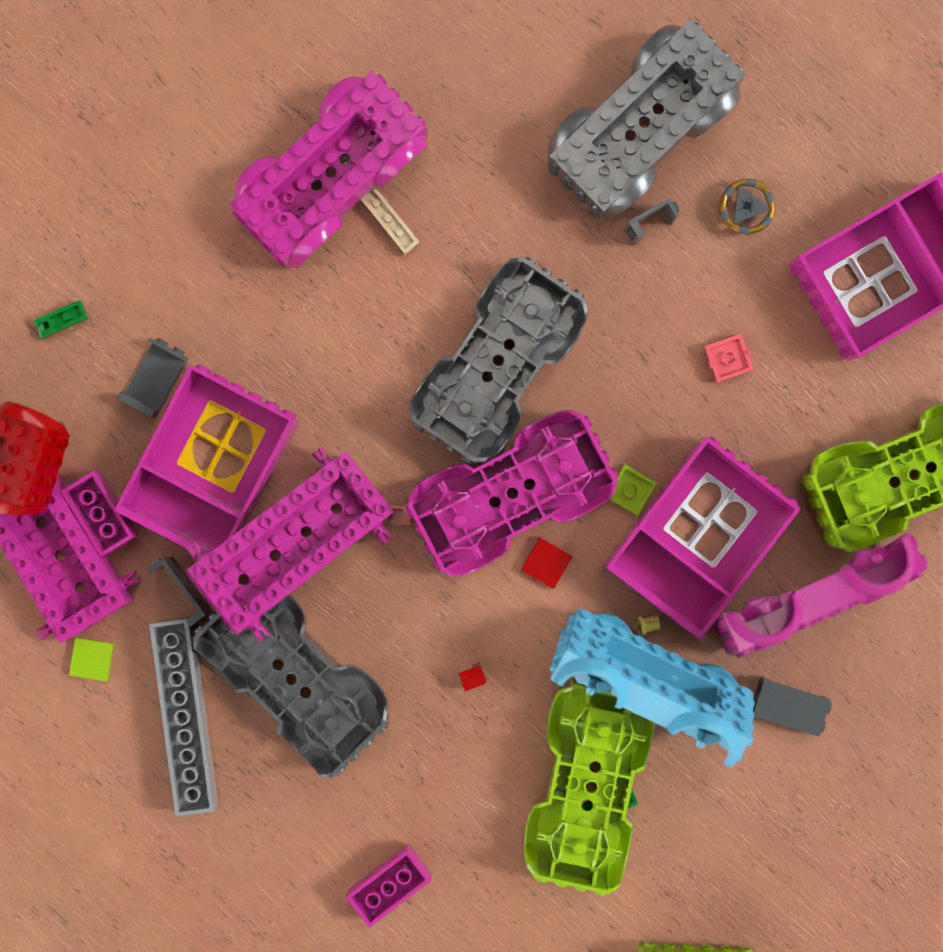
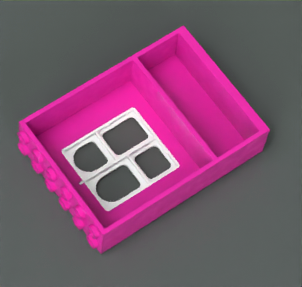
M942 172L811 248L789 263L792 274L797 276L801 282L800 287L802 291L810 297L811 306L819 312L821 323L829 329L831 340L838 344L840 348L839 353L843 359L851 361L863 356L943 308ZM879 244H884L893 259V264L871 277H866L857 262V257ZM845 264H849L859 280L858 285L846 291L836 289L832 283L834 271ZM895 271H900L909 286V291L892 300L881 284V280ZM873 286L881 298L883 306L863 318L852 316L848 309L849 300L864 289Z
M712 436L699 439L603 564L609 571L699 640L801 510L797 506L798 502L790 496L785 497L782 495V490L778 486L768 484L765 476L759 472L754 473L751 471V466L743 460L741 462L734 458L736 456L735 453L727 448L726 450L719 446L720 442ZM711 482L720 488L721 498L710 514L704 518L690 508L688 503L703 484ZM730 502H739L746 509V517L738 529H733L719 517L720 512ZM681 512H684L699 524V528L687 542L670 531V525ZM711 524L717 525L730 536L729 541L713 561H709L695 550L696 543Z

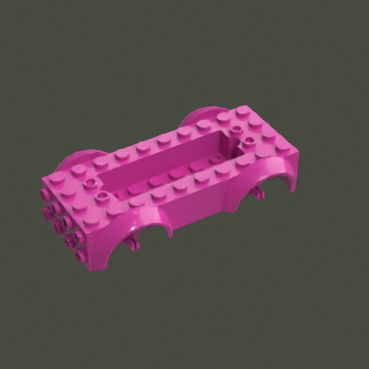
M371 71L365 78L352 76L338 82L323 99L319 110L320 120L280 158L275 156L262 157L249 165L240 175L235 186V200L230 204L234 209L231 213L258 239L259 243L269 253L273 251L271 255L282 267L284 265L289 269L291 267H301L303 262L324 241L343 227L342 216L374 186L384 188L407 163L428 147L426 122L421 116L418 115L416 117L412 113V107L406 101L403 103L399 99L400 95L394 88L389 89L386 86L387 82L380 74L376 75ZM343 154H348L351 158L350 162L346 165L340 163V157ZM335 169L337 173L335 177L329 178L326 176L327 171ZM316 180L321 181L323 185L319 191H314L311 187L312 183Z
M562 410L552 413L521 430L515 437L514 449L475 469L463 463L450 466L429 476L413 488L406 511L411 519L414 518L418 525L415 528L419 536H424L426 540L424 546L429 554L433 553L435 557L433 563L437 571L441 570L443 574L446 573L453 577L472 573L503 556L510 548V538L549 518L559 523L572 521L598 508L614 495L619 476L614 467L610 468L608 464L610 458L606 451L600 449L598 444L601 441L596 433H592L590 429L592 424L587 415L583 416L582 413L579 414L573 410ZM530 478L535 481L534 489L527 490L524 487L526 479ZM509 488L517 489L518 496L515 499L507 497L506 493ZM496 496L500 499L501 504L499 507L492 508L489 505L491 497Z
M908 532L884 547H876L871 550L865 548L856 552V558L850 560L841 570L802 589L786 592L780 595L779 598L774 596L759 598L756 596L748 600L747 606L739 614L734 612L722 614L715 621L714 629L718 636H722L724 643H722L726 654L730 653L731 657L736 655L737 658H740L753 651L770 649L806 627H810L822 620L837 615V613L855 607L854 603L858 605L876 602L885 595L897 592L907 583L924 576L922 572L928 569L926 566L928 563L925 556L919 553L915 537L911 536Z

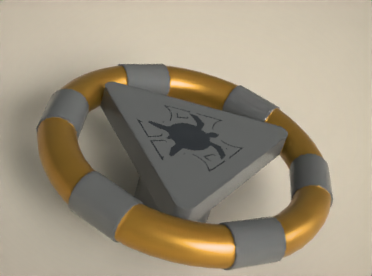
M748 178L737 180L730 184L722 193L719 203L720 215L723 222L732 231L745 235L755 234L764 230L772 221L775 214V199L770 189L762 182ZM742 186L755 187L762 191L768 206ZM738 188L734 221H732L726 209V204L730 195ZM768 211L761 223L754 227L737 225L739 222Z

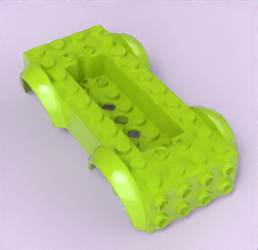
M943 402L930 407L921 414L917 429L877 445L871 441L864 440L843 443L831 447L813 458L809 473L801 475L803 479L801 484L803 489L808 491L810 496L808 499L809 504L817 513L816 521L824 530L823 538L827 545L842 548L848 553L856 552L906 530L909 519L943 506ZM930 461L936 464V470L933 473L926 471V464ZM912 469L918 472L916 480H912L909 477V472ZM893 476L898 477L900 480V485L896 488L891 487L889 484V480Z
M572 678L569 686L560 689L556 693L550 708L547 738L550 750L555 754V760L547 798L545 801L537 803L532 807L527 819L524 834V858L527 868L538 882L547 883L550 881L560 887H567L568 885L578 891L591 890L597 895L605 896V894L611 895V892L617 890L622 881L633 833V824L626 819L635 773L644 770L655 723L628 709L616 708L617 696L611 694V689L603 693L595 690L593 695H589L586 692L587 686L578 683L576 679ZM593 761L601 764V769L598 772H592L589 768ZM588 782H595L597 788L592 792L588 791L586 784ZM584 800L592 801L593 807L591 810L586 811L581 807Z

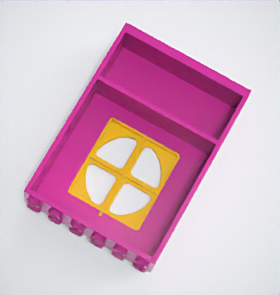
M197 364L196 367L193 365L189 366L114 511L184 548L190 545L196 551L193 545V541L196 540L204 552L208 554L245 527L300 421L295 419L296 414L285 409L280 411L279 405L268 400L263 402V397L251 391L246 393V388L234 382L230 385L228 383L229 379L217 373L211 375L212 370ZM219 414H230L233 420L223 439L218 440L201 430V426L211 417ZM241 421H244L249 426L252 433L253 448L249 455L229 445V441ZM196 437L215 445L217 448L205 471H202L197 466L193 456V443ZM224 452H228L245 462L244 467L230 477L216 478L213 476V472Z

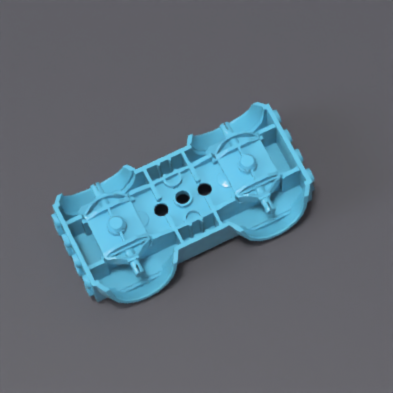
M580 608L577 609L575 614L571 613L567 621V627H563L559 635L560 639L556 646L557 650L553 656L554 661L550 667V671H552L550 680L562 686L569 677L575 676L578 683L587 686L586 692L589 695H593L595 690L603 693L611 689V694L617 696L616 708L628 709L665 727L674 736L684 730L686 735L697 740L696 746L699 748H704L705 744L713 745L719 742L720 747L728 750L727 758L723 763L726 766L733 767L736 761L739 762L742 759L745 748H749L754 739L752 736L754 728L752 720L754 718L753 707L755 701H753V692L747 687L738 685L729 671L712 663L696 664L693 661L680 657L676 653L663 649L660 645L646 641L643 637L634 635L626 622L616 615L609 613L592 614Z

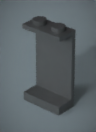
M150 338L151 347L125 393L120 392L117 399L150 417L156 418L188 358L184 356L185 352L177 347L173 349L167 347L168 342L157 338V340Z
M164 556L151 563L152 567L148 572H158L165 567L196 608L197 612L185 620L189 626L199 623L213 612V609L173 556L168 558Z
M761 676L753 697V701H755L753 707L754 717L818 737L825 730V718L830 713L832 707L831 700L825 696L821 697L770 681Z

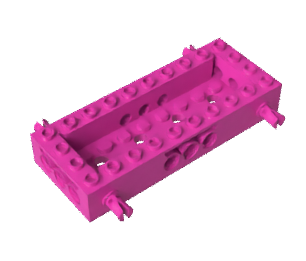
M322 447L318 449L319 454L314 451L312 456L322 466L321 470L212 552L206 554L196 540L193 541L196 551L190 545L186 547V550L197 561L196 564L187 570V575L235 636L246 628H250L259 642L263 641L264 639L260 632L266 637L270 635L259 621L260 617L370 531L376 534L383 545L387 543L385 537L388 540L393 538L382 524L394 511L346 451L334 460L328 457ZM338 504L341 507V513L334 514L331 511V506ZM303 527L309 528L311 536L303 537L300 530ZM270 552H279L280 560L272 561L269 557ZM240 575L248 576L249 583L243 586L238 583Z
M58 474L57 483L53 488L51 502L47 510H43L36 515L25 516L0 514V545L47 621V624L36 629V633L46 630L39 639L44 640L54 633L59 643L74 638L134 601L128 587L140 581L141 577L131 580L138 573L136 570H133L121 578L108 556L100 557L62 495L61 490L65 489L66 486ZM41 517L46 520L44 528L38 526V520ZM60 550L66 553V558L63 561L57 556ZM80 582L86 586L84 593H80L77 590V585Z

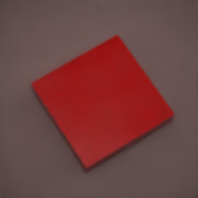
M539 537L521 571L554 589L573 556Z

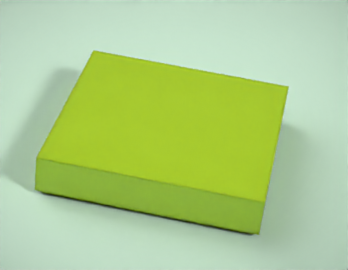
M623 464L618 473L619 478L617 479L618 484H616L615 493L609 500L639 516L657 483L628 465Z
M76 637L69 676L109 681L115 643Z

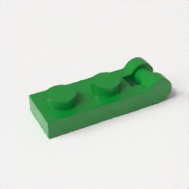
M78 300L34 320L33 325L39 331L38 336L40 340H44L51 335L89 319L83 302ZM48 323L50 328L46 329L45 324Z

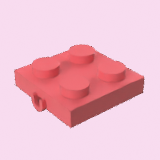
M742 334L704 346L716 383L754 370L749 357L751 353L749 348H746Z

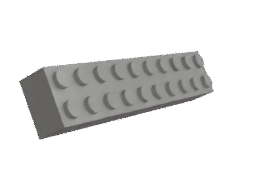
M189 617L156 621L149 624L176 817L214 812L219 806L198 652L193 648L194 640L192 638L195 636L194 625L189 626L185 621Z

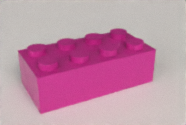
M92 471L61 490L62 495L100 557L110 555L140 536L129 518L114 511L118 499L101 471Z
M408 843L348 889L346 898L370 928L429 883L432 873Z

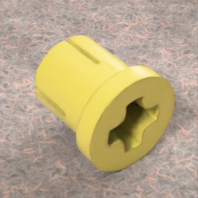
M657 615L644 618L642 616L637 617V627L641 636L646 635L648 632L660 630V622H657L659 621Z

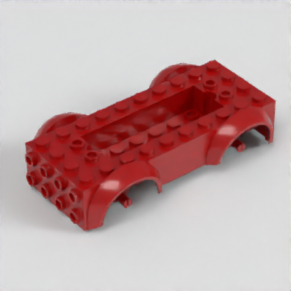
M5 401L0 405V514L14 516L36 515L43 510H47L51 502V494L57 483V475L63 464V456L69 445L70 434H68L65 426L55 419L32 408L10 401Z

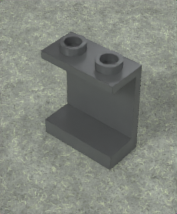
M669 198L628 221L625 231L633 245L639 243L645 235L640 224L663 212L671 225L679 216L678 205Z

